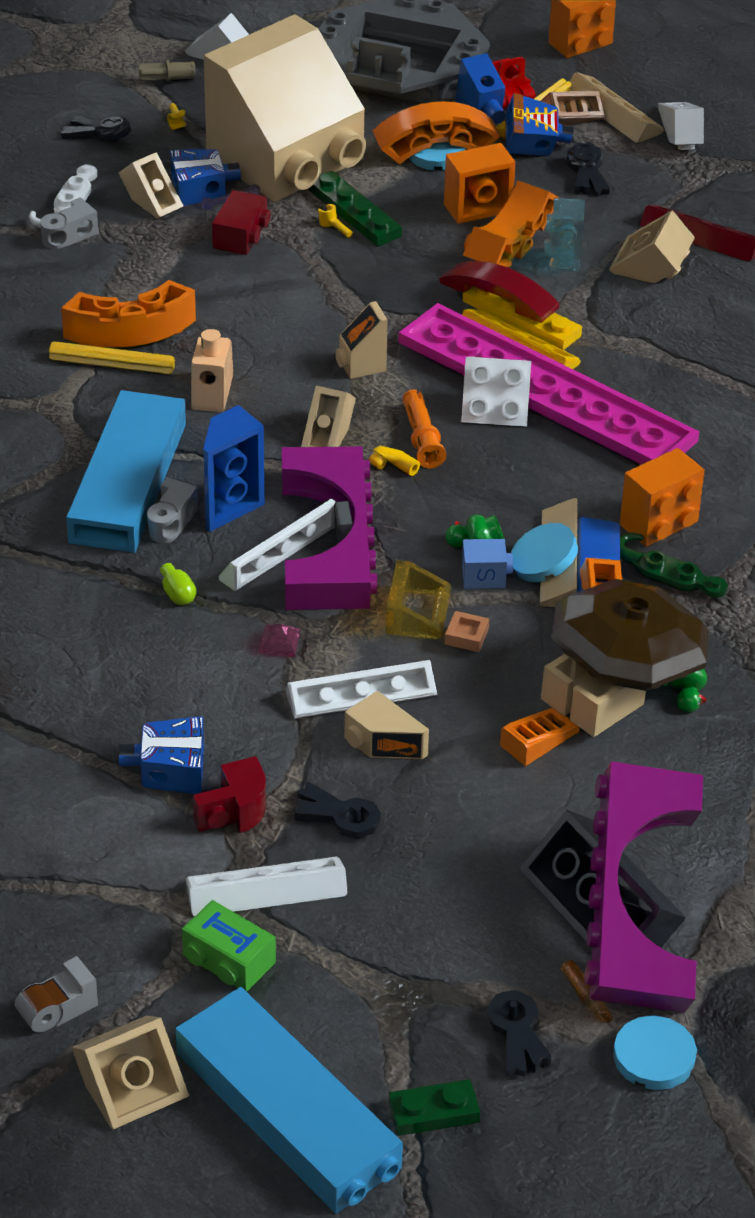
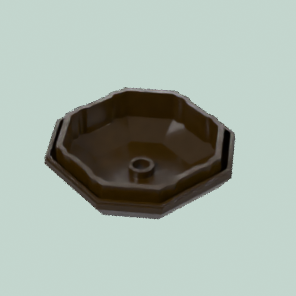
M613 579L571 594L556 603L551 635L552 640L559 645L567 656L573 658L592 677L601 683L648 691L702 670L707 664L709 632L705 625L660 587Z

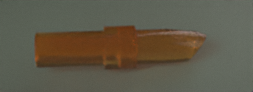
M573 960L565 962L561 967V971L574 987L575 994L581 1002L588 1006L599 1021L603 1023L611 1022L613 1018L605 1002L590 999V985L585 984V975Z

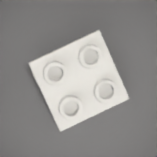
M466 357L461 422L527 427L531 361Z

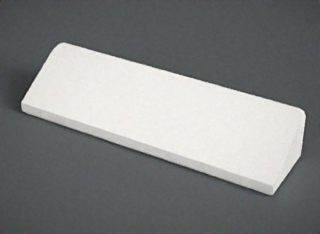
M333 499L328 500L232 561L219 575V580L236 591L333 529L335 501Z
M430 660L289 682L285 688L294 719L347 711L376 691H379L393 703L437 696Z
M338 857L185 878L193 916H196L211 900L235 912L347 895L346 871Z

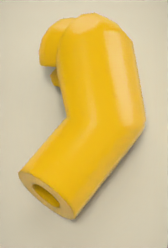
M381 445L372 450L373 454L368 459L370 464L379 470L383 469L386 463L389 462L410 476H414L420 468V462L405 452Z

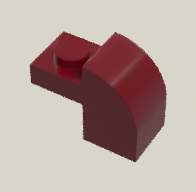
M257 756L220 765L221 788L193 795L194 822L199 832L236 823L239 832L243 833L255 827L262 820L266 811V777Z

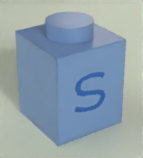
M463 539L462 575L464 589L506 588V574H513V554L506 553L505 539Z

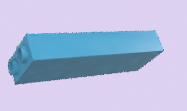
M120 391L66 517L68 543L136 553L148 522L147 511L156 502L161 484L165 479L186 426L185 399Z
M239 987L175 1028L177 1055L335 1214L348 1205L358 1204L368 1191L381 1182H389L399 1173L402 1168L403 1142L242 987Z

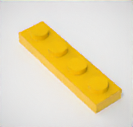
M474 286L463 293V302L481 309L562 350H565L582 336L581 325L555 312L542 323L515 313V302Z

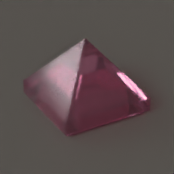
M284 624L265 625L260 654L295 657L301 629Z

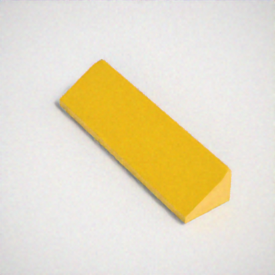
M466 309L463 311V316L571 369L576 368L580 364L581 360L578 357L481 309Z

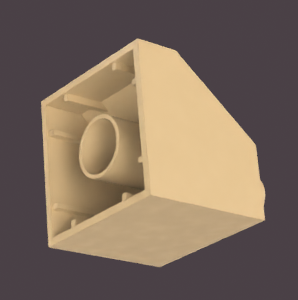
M294 14L204 55L206 149L218 150L222 164L239 162L241 180L272 201L276 202L299 190L310 188L322 173L329 171L337 172L344 168H350L364 159L366 149L364 138L365 109L317 27Z

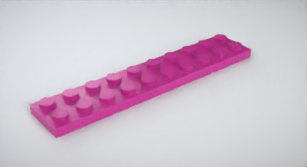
M439 303L399 332L398 343L464 376L466 357L531 361L528 408L641 465L676 448L686 453L698 442V430Z

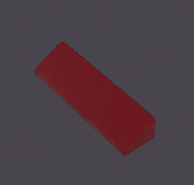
M648 205L645 207L640 226L644 227L672 210L658 205ZM673 210L695 237L692 244L745 261H752L755 258L754 235Z

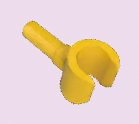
M171 103L169 108L172 113L167 114L169 127L172 130L186 127L187 125L183 119L185 110H178L177 106Z
M327 204V211L318 209L321 226H333L347 238L352 236L353 232L337 219L335 205Z

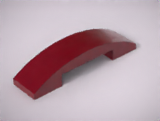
M484 261L463 262L457 264L439 278L440 284L463 293L474 286L515 302V313L542 323L559 309V302L543 287L527 276L499 264Z

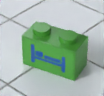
M211 900L182 928L183 955L192 964L202 966L216 974L224 983L234 985L237 988L242 987L246 992L276 963V937L214 900Z

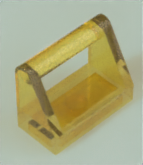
M397 560L386 607V634L440 639L443 634L452 588L451 584L412 562ZM409 592L436 595L431 620L406 607Z

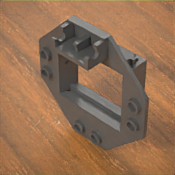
M374 0L330 11L319 27L320 33L354 90L419 103L441 102L451 83L458 79L461 59L485 54L490 47V42L454 4L445 3L442 0ZM410 50L445 56L435 73L410 68Z

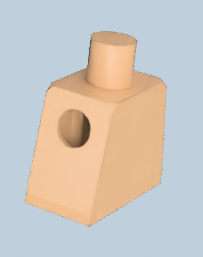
M207 329L201 333V337H198L192 359L191 410L224 412L233 378L231 340L229 338H222L220 332L215 329ZM208 375L215 376L216 380L208 384Z

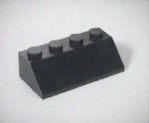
M566 810L519 869L587 942L589 923L594 922V909L589 908V893L592 884H596V871H591V857L594 847H598V835L593 834L592 819ZM622 852L618 868V886L623 905L636 927L649 940L662 948L686 917Z

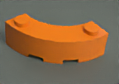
M445 101L409 107L390 116L372 130L380 149L399 164L412 155L431 148L433 143L449 142L452 146L473 149L492 145L501 136L492 118L484 112L466 104Z
M517 180L515 187L510 190L507 203L500 213L489 224L483 227L474 226L472 233L468 234L464 242L465 251L463 256L476 261L491 262L510 267L512 259L515 257L521 259L533 246L532 237L537 230H544L559 197L547 190Z
M168 280L153 290L138 294V300L119 302L117 297H101L78 292L61 307L63 338L81 345L97 347L138 346L168 338L174 334L181 333L196 321L195 290Z

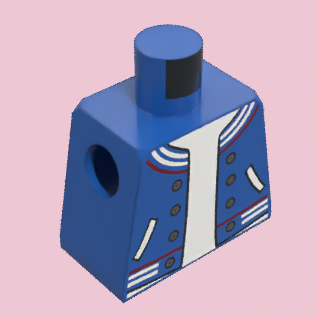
M216 149L170 150L171 177L183 206L223 198L226 195L225 182L241 180L239 162L222 164L219 151Z
M203 717L148 722L142 727L141 744H119V766H141V782L145 788L190 794L202 793L204 759Z

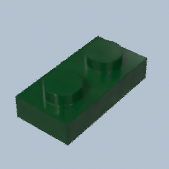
M471 1079L389 1092L388 1103L397 1136L480 1123V1109Z

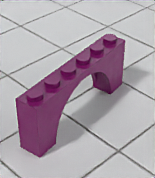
M362 446L281 447L282 495L302 496L323 503L333 499L335 505L336 502L348 501L352 520L351 531L333 548L311 557L285 560L286 610L370 609L371 594H377V573H370V571H376L375 550H369V547H374V527H367V525L373 524L372 504H366V502H371V482H365V480H370V460H363Z
M611 761L604 774L597 776L595 784V797L600 798V811H596L593 820V834L598 835V847H594L592 852L591 871H596V884H592L589 893V908L594 909V922L589 923L587 931V946L592 947V960L587 961L584 981L586 985H590L591 1000L685 1013L695 1000L697 961L665 951L649 940L636 927L629 917L620 896L618 868L624 848L640 835L660 827L692 826L702 812L703 775Z

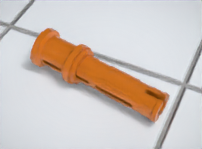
M415 389L409 390L404 393L402 402L406 408L413 430L411 443L418 450L416 455L417 461L420 462L423 468H436L444 463L446 459V450L440 444L441 435L438 429L431 424L422 393L419 391L417 394Z

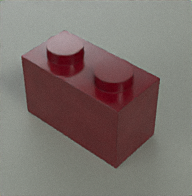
M232 190L212 222V247L214 249L247 255L253 244L258 243L263 228H267L269 225L271 211L267 209V197Z

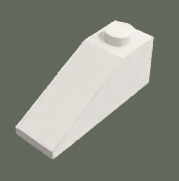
M688 102L658 103V110L670 143L678 145L680 150L695 149V144H704V108Z

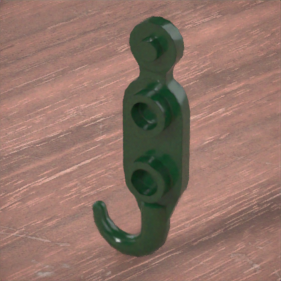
M627 532L620 535V559L635 566L646 578L672 585L681 591H692L698 588L713 598H720L726 595L728 583L725 579L717 576L707 577L702 574V571L695 564L672 558L660 551L653 550L641 553L626 548L624 546L626 542L631 540L642 541L644 536L635 532Z

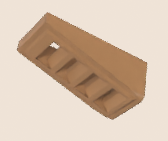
M599 91L549 92L541 100V102L558 108L559 124L568 125L603 120L605 118ZM587 100H589L591 112H588ZM576 102L578 103L580 112H578Z

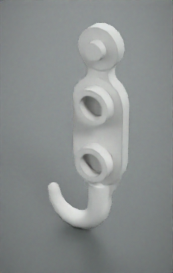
M80 166L76 171L77 175L70 177L63 185L54 200V213H59L71 207L70 201L79 197L86 201L91 193L90 181L97 178V169L94 166ZM31 211L29 214L30 222L34 226L41 228V219L36 217L35 211Z

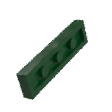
M335 172L322 173L317 181L308 188L324 204L335 205L336 213L377 247L402 237V226Z

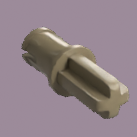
M165 60L164 63H141L138 66V76L142 81L165 80L166 83L175 79H195L194 61L169 62V60Z

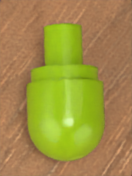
M171 563L162 565L160 568V572L164 577L162 584L168 597L173 603L180 606L190 604L196 596V587L188 574L180 569L176 570Z

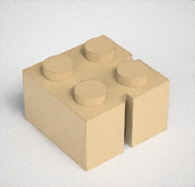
M566 654L544 666L541 700L564 716L570 713V721L592 737L597 736L644 705L646 691L601 683Z

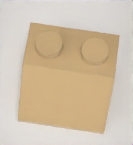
M672 210L627 236L609 270L616 275L654 284L664 278L669 280L681 270L680 265L683 259L689 255V248L695 237Z
M144 1016L71 1047L84 1084L111 1129H116L189 1097L161 1017Z

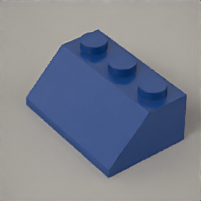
M237 405L210 419L203 448L206 529L209 532L265 505L264 426L241 406Z

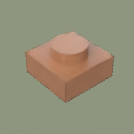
M455 611L445 633V645L480 652L489 630L490 619Z

